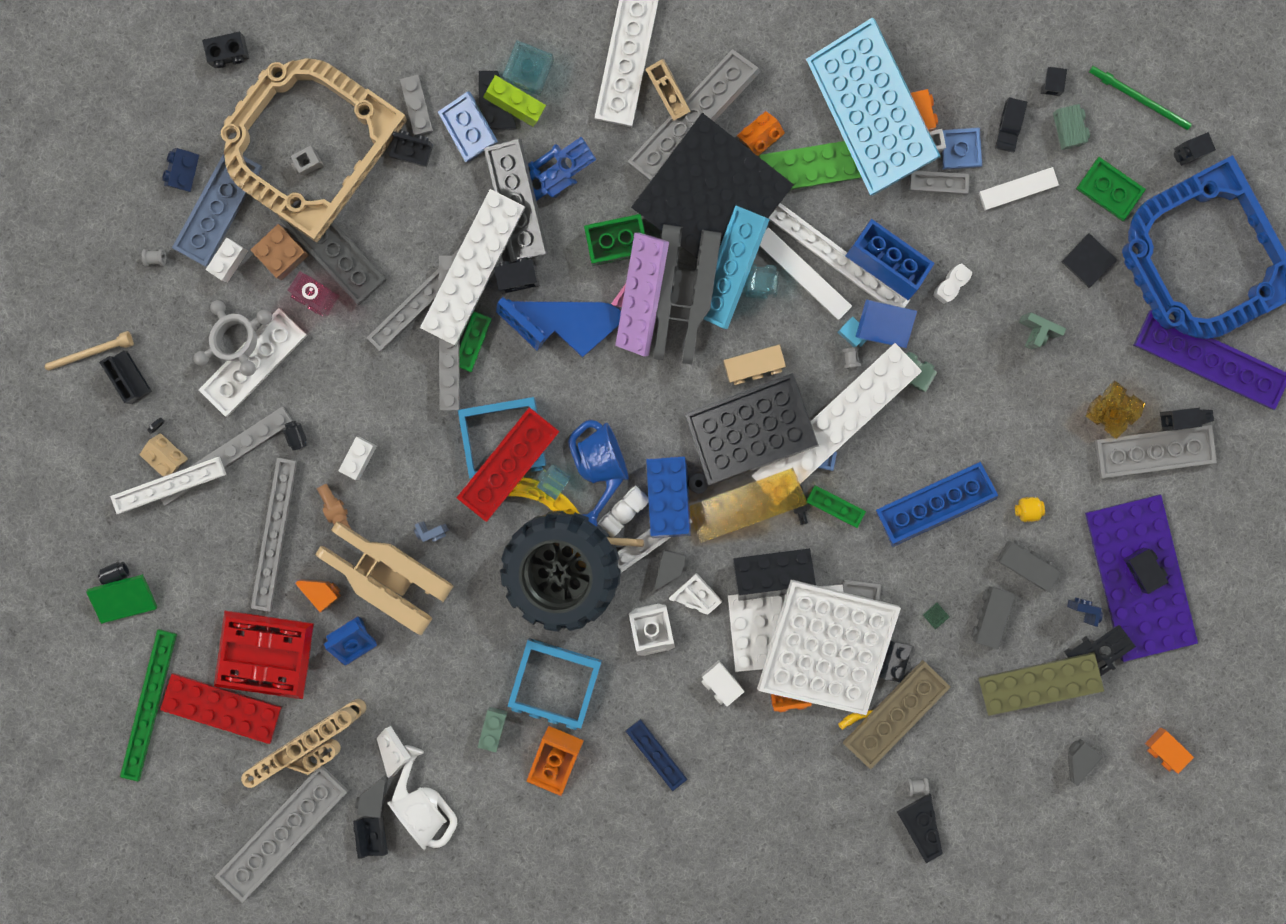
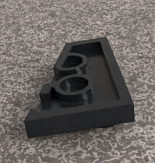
M479 71V108L491 130L517 129L512 114L483 98L494 76L500 77L499 72Z
M930 793L897 811L925 863L943 854Z

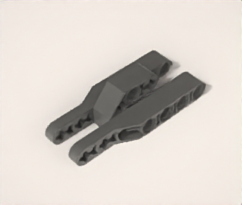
M663 224L661 239L668 241L669 246L656 312L659 325L654 359L663 360L669 319L688 322L682 363L692 365L697 328L711 307L721 233L702 230L696 270L677 267L683 227Z

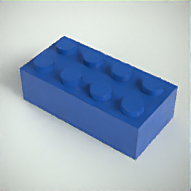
M873 219L868 222L845 255V257L907 300L916 293L935 264Z
M686 458L646 459L651 537L691 536Z

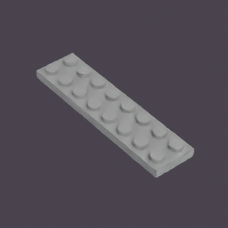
M732 49L685 99L690 112L674 121L670 115L628 160V163L651 181L699 115L704 113L711 120L715 121L760 73L759 68Z
M323 766L319 767L221 869L215 878L243 903L349 790Z

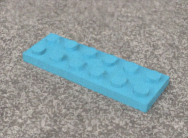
M735 206L719 248L711 307L704 320L723 329H728L770 219Z

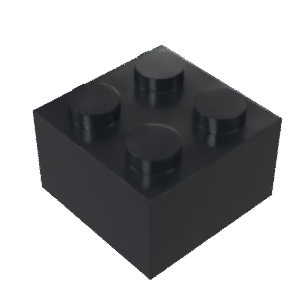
M528 257L519 258L516 263L511 264L509 261L500 262L497 267H494L498 289L502 294L540 286L535 263L532 259L529 260Z

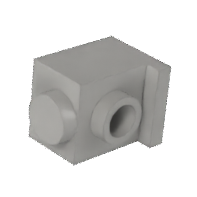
M311 145L291 156L293 160L291 165L294 171L302 176L324 167L316 149ZM305 161H310L309 164L304 165Z

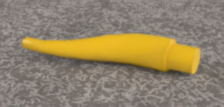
M868 710L867 715L852 713L843 718L838 725L843 730L856 721L866 718L873 710Z

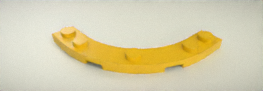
M523 477L509 494V496L526 497L539 501L548 506L552 511H564L566 514L571 515L575 512L580 514L575 505L563 493L535 479ZM578 552L575 554L577 558L581 556ZM579 560L578 565L581 568H586L585 562Z

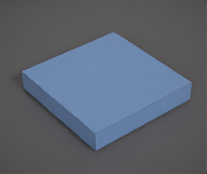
M980 128L943 130L946 145L942 152L943 170L982 167Z

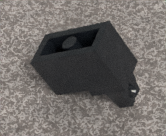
M1200 407L1160 412L1162 431L1202 427V424L1214 421L1213 410L1200 409Z

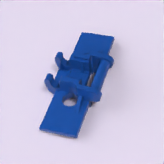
M582 136L562 150L555 144L552 146V150L536 161L528 163L531 169L529 172L531 181L539 179L541 182L540 189L533 187L536 201L547 193L551 197L556 198L560 195V191L577 183L576 179L571 178L596 160ZM555 157L557 163L541 173L539 167ZM566 158H569L572 162L570 168L565 163Z

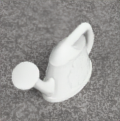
M404 745L411 758L403 767L392 801L387 803L423 850L426 849V846L440 848L446 845L457 827V817L437 791L431 788L420 787L414 792H407L406 785L413 761H415L417 756L422 755L424 751L414 746ZM438 804L450 820V824L441 839L432 840L441 826L447 822L438 810Z

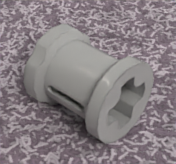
M143 249V265L160 264V266H165V250L148 251V249Z
M859 347L842 349L846 363L844 369L861 367L858 358Z
M923 778V780L913 781L907 779L908 795L913 796V794L922 793L929 795L928 779Z

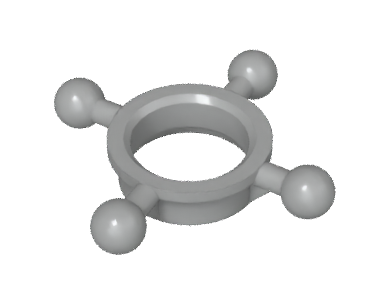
M220 300L213 301L210 305V310L214 315L218 316L219 320L214 324L210 332V348L205 352L198 351L194 354L193 360L195 364L205 366L209 362V358L216 355L222 360L240 361V372L245 376L253 375L256 371L255 364L248 361L247 358L253 353L257 345V327L260 324L267 325L272 321L271 312L262 309L257 313L255 319L249 321L240 314L226 315L224 302ZM235 324H243L247 329L245 345L236 353L226 354L221 347L224 333Z

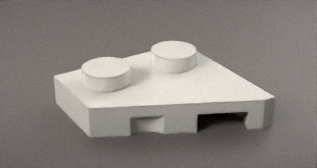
M697 573L669 597L671 601H677L686 607L695 608L707 615L722 603L718 595Z
M390 726L385 728L377 737L388 778L395 776L411 758Z

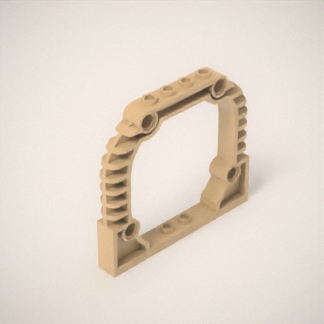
M305 58L297 61L293 60L284 65L274 62L259 74V80L255 85L250 86L247 96L243 101L238 102L235 112L224 121L221 137L226 142L224 148L225 164L230 177L239 188L318 243L394 139L393 131L399 133L407 119L402 112L369 89L366 90L324 61ZM277 72H283L281 77H274ZM297 80H313L320 83L353 105L358 120L363 124H368L370 138L374 143L364 159L356 163L355 171L352 175L345 178L342 184L343 187L331 203L325 199L306 201L299 193H291L286 196L254 174L247 167L243 157V153L250 143L248 132L250 127L276 92L283 93L290 90ZM364 109L370 110L367 115H361V111ZM231 133H237L234 139H229ZM295 201H301L299 208H293Z

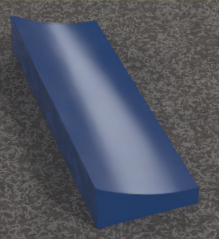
M979 462L877 509L876 513L892 547L997 500L998 494L983 465Z

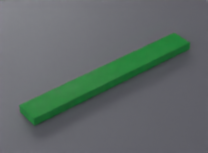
M157 629L120 774L121 778L137 782L141 779L177 633Z

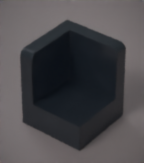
M1048 67L1045 83L1041 86L1040 94L1053 96L1063 94L1067 69Z

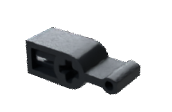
M1010 97L1005 101L995 149L1015 152L1027 108V101Z

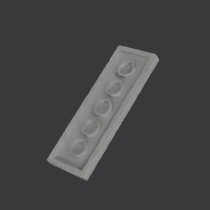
M1212 425L1095 440L1100 478L1217 463Z

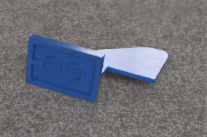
M502 297L498 301L496 313L536 351L543 346L544 341L555 331L582 358L619 326L621 311L617 307L603 302H514Z

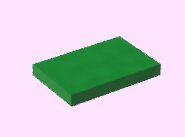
M1097 157L1076 187V190L1122 222L1125 221L1146 190L1101 157Z
M143 574L89 588L86 591L101 624L157 609V604Z

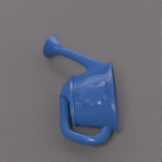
M588 420L572 432L568 444L577 470L585 480L593 484L606 481V490L593 511L588 514H582L589 517L588 521L597 527L599 513L622 481L629 478L625 460L610 425L607 422L602 425L598 421ZM595 428L597 431L582 442L580 441L577 448V438L586 429Z

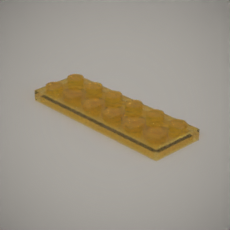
M792 467L689 506L690 517L702 543L807 504V501Z

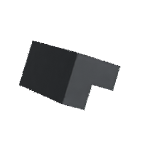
M123 350L114 357L108 356L99 362L124 403L133 404L152 392L128 351Z

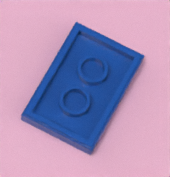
M866 299L855 337L889 345L896 343L899 347L907 348L917 311Z

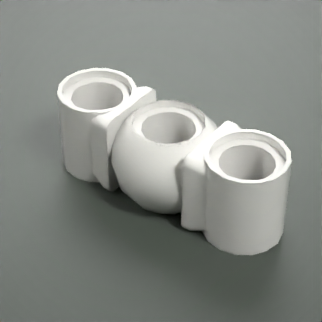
M637 486L632 487L623 497L624 500L617 502L612 510L605 514L598 522L611 538L616 536L624 527V524H627L635 516L636 512L638 513L649 502L648 496Z

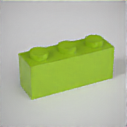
M496 75L483 96L486 100L532 127L537 123L546 106Z

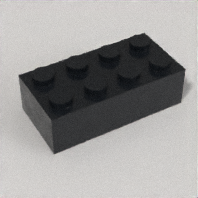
M810 548L733 558L738 601L786 595L790 580L816 586Z

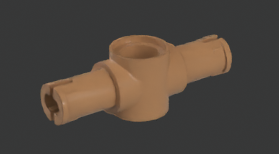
M327 483L318 487L317 490L325 503L323 504V513L329 523L333 522L335 524L338 521L351 529L346 519L348 511L344 509L342 500L334 497Z

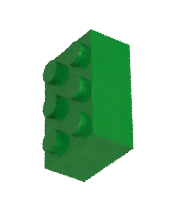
M641 214L584 225L592 266L630 259L634 233L645 234Z

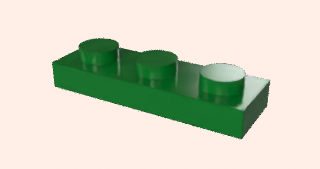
M473 312L459 349L461 369L469 372L473 371L492 318Z
M816 485L813 486L806 500L807 503L855 528H858L866 513L865 510Z

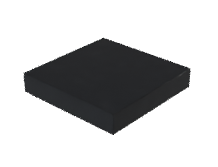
M1088 233L1061 262L1090 288L1117 259Z

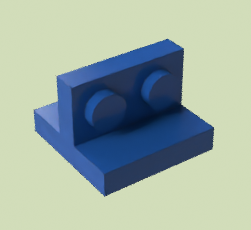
M359 616L327 635L328 641L324 643L326 650L345 666L377 646L376 641L367 633L365 625Z

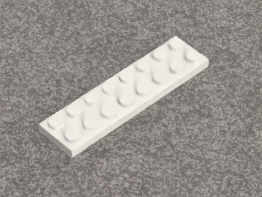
M619 0L595 120L628 127L633 126L659 0Z
M491 189L489 190L420 327L421 329L456 346L525 206Z

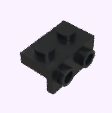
M399 130V133L393 131L394 139L389 157L427 167L433 147L429 138L418 135L417 138L412 137L409 132Z
M890 640L879 677L901 683L912 646Z
M364 816L353 821L358 859L388 854L383 816L380 818Z

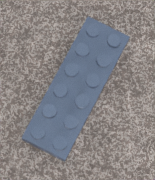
M224 154L172 246L173 249L206 267L211 262L248 195L230 177L226 168ZM244 157L247 167L258 176L262 166Z

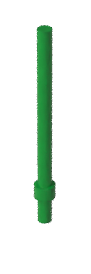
M1093 65L1090 68L1089 73L1101 79L1100 82L1105 85L1113 86L1186 130H1189L1192 123L1115 79L1111 73H1105Z

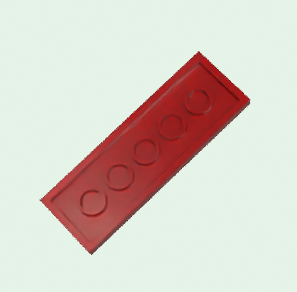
M529 407L456 498L485 522H488L560 431Z
M172 673L160 711L270 744L282 707Z

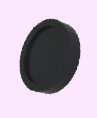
M163 418L157 419L149 426L147 431L150 434L154 433L164 424L165 420Z

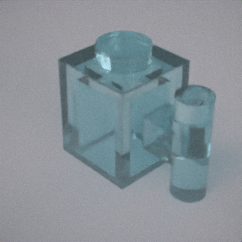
M553 464L548 470L544 469L538 477L541 481L537 488L556 500L572 476Z

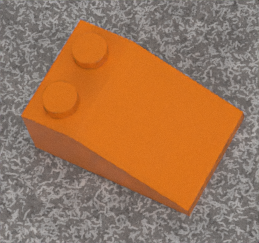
M548 726L526 782L562 796L584 740Z

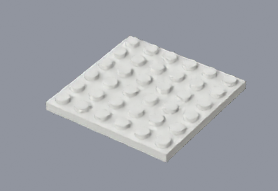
M790 580L757 689L765 693L867 715L901 607Z

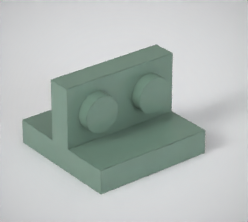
M1031 312L1022 315L1019 323L1032 329L1025 344V347L1031 350L1039 348L1041 345L1044 346L1048 337L1057 338L1063 336L1066 328Z

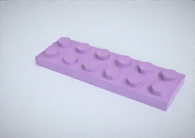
M634 233L615 346L642 356H649L669 246L668 241L642 233Z

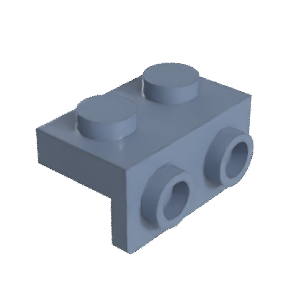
M424 521L415 524L416 529H414L419 540L422 539L423 542L430 539L433 542L446 536L445 532L449 531L446 524L428 531Z

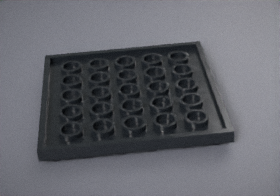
M701 113L631 208L661 231L663 230V224L683 227L680 246L698 259L702 230L720 232L721 245L735 206L769 218L794 184L708 116Z

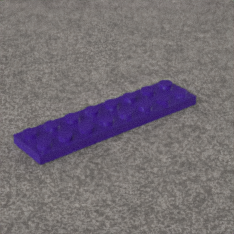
M1152 310L1148 312L1133 346L1271 410L1276 409L1286 388L1285 371L1213 338L1200 339L1183 334L1175 328L1165 329L1154 319Z

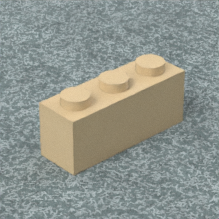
M780 344L723 361L729 383L734 382V385L745 383V379L750 377L753 380L763 378V374L771 372V375L781 373L782 368L786 367Z

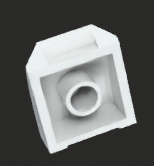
M653 604L639 607L629 613L637 655L646 656L675 648L666 605Z

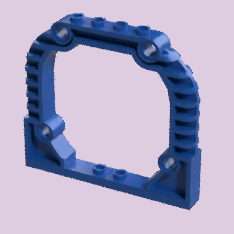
M1233 155L1150 198L1135 212L1128 231L1129 243L1124 245L1122 254L1126 267L1134 275L1135 284L1143 292V299L1152 309L1154 319L1163 328H1175L1183 334L1200 339L1216 338L1286 303V252ZM1204 187L1208 189L1209 195L1204 192ZM1216 196L1228 200L1237 197L1248 217V223L1257 233V239L1263 244L1273 265L1266 269L1263 282L1250 288L1248 291L1249 299L1213 318L1193 317L1186 305L1173 301L1150 259L1154 246L1148 235L1154 221L1162 214L1193 198L1204 203ZM1132 246L1137 248L1138 254L1132 251ZM1260 289L1263 290V292H1264V297H1262V296L1260 295V293H1259V290H1260ZM1170 314L1174 316V323L1169 319Z

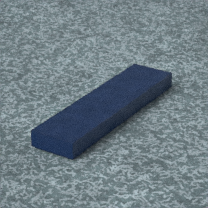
M641 719L625 730L672 791L687 780V777Z

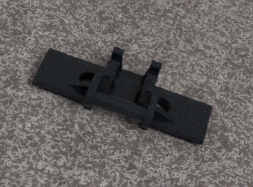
M1117 625L1093 643L1085 636L1082 638L1083 642L1073 650L1068 648L1064 652L1068 658L1094 652L1097 664L1102 660L1106 662V664L1099 668L1100 676H1102L1111 669L1115 670L1116 667L1113 665V662L1136 646L1122 627ZM1108 646L1111 652L1109 655L1100 654V648Z

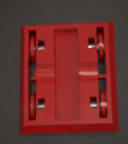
M225 610L214 687L303 699L314 623ZM256 625L266 626V629H259L257 631L246 628H256ZM271 627L280 628V633L288 635L279 634V631L271 630ZM248 679L256 680L258 682L248 681ZM263 681L272 682V684H265Z

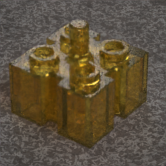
M1114 380L1104 390L1102 396L1099 395L1090 403L1085 416L1096 425L1100 423L1105 425L1104 430L1117 439L1126 431L1128 423L1132 425L1142 416L1146 403L1134 394L1131 397L1126 395L1127 389Z

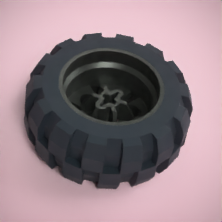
M551 511L546 515H538L526 522L515 532L510 542L505 546L501 558L503 562V568L500 570L501 585L503 587L506 586L508 590L506 598L513 608L518 607L524 613L522 618L534 625L538 622L544 625L545 630L557 632L561 628H567L569 631L583 628L587 623L595 621L602 615L615 597L616 589L620 584L621 570L618 568L620 557L616 546L611 545L607 538L609 534L599 524L596 527L588 521L589 517L576 512L573 515L566 514L564 511ZM555 543L560 544V550L557 546H555ZM565 546H570L573 549V554L567 553ZM547 550H552L555 556H548ZM577 552L581 555L578 558L575 556ZM536 556V557L542 559V560L545 561V562H544V563H539V562H533V560H534V557ZM578 561H584L586 568H581L578 565ZM544 567L546 571H549V575L543 574L541 568ZM558 568L560 569V571H564L562 575L560 572H557ZM582 574L589 575V580L585 579ZM572 579H578L581 585L576 586L573 584ZM544 581L549 584L545 590L539 585ZM554 582L560 585L562 589H557L554 586ZM567 588H569L572 598H566Z

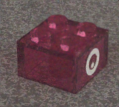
M299 271L287 290L292 293V299L304 305L306 303L309 304L307 308L319 315H322V313L328 315L340 295Z

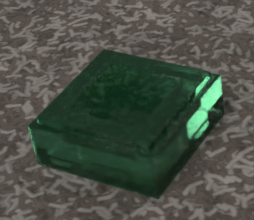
M937 602L922 614L935 630L949 618V615Z

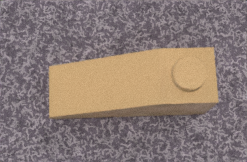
M661 59L646 68L673 121L690 112L665 60Z

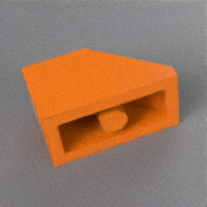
M301 579L295 583L319 612L324 611L341 597L339 594L340 589L336 584L329 581Z

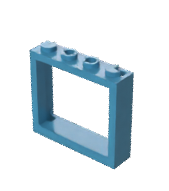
M535 397L458 410L469 478H473L477 471L475 472L466 417L523 407H530L538 413ZM544 452L538 458L539 461H536L531 467V472L543 470L542 466H546Z
M529 638L508 707H511V710L517 713H522V711L530 713L529 716L533 718H547L548 722L553 724H559V722L566 724V727L569 729H581L602 660ZM531 649L593 668L578 720L516 701Z

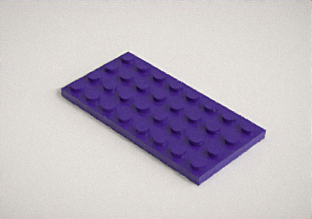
M1161 494L1086 512L1085 516L1113 628L1120 625L1136 646L1123 655L1121 660L1125 662L1198 644ZM1143 547L1152 549L1158 557L1156 561L1159 566L1165 569L1168 575L1166 578L1169 582L1149 594L1141 591L1123 560Z

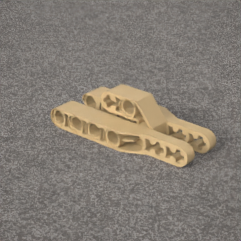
M336 521L331 530L364 552L357 565L354 566L324 546H320L315 555L343 573L357 595L413 632L422 635L431 622L432 617L401 596L405 594L412 583H415L424 589L426 594H431L444 602L454 586L392 544L370 542L344 524Z
M361 699L351 701L257 762L243 773L241 777L243 785L248 788L255 787L285 767L308 775L332 760L340 752L341 746L337 740L330 738L347 728L365 713V702ZM353 705L359 708V713L352 709ZM329 748L332 749V751H330V752H328L327 754L324 755L323 752H324L326 749H329ZM311 756L317 759V764L311 761ZM252 776L254 780L249 781L248 777Z

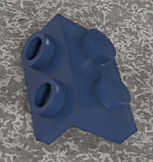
M173 148L172 151H169L167 156V162H169L168 169L164 170L162 176L164 186L191 192L199 154L179 148Z
M1075 597L1074 601L1068 600V608L1085 612L1084 623L1098 627L1103 618L1102 608L1092 605V601Z

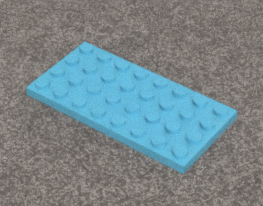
M874 18L867 20L806 59L870 195H875L941 157Z

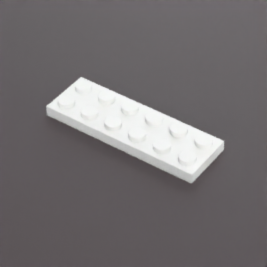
M278 308L272 314V321L267 325H261L256 331L258 336L257 345L253 353L247 358L248 361L255 364L256 371L253 375L245 376L240 372V361H226L199 389L225 417H228L308 336L282 309ZM245 343L236 352H238L245 345Z

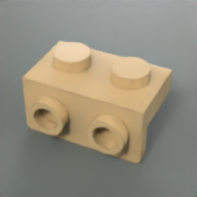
M158 434L148 440L139 454L163 477L175 473L180 465L188 460L162 434Z

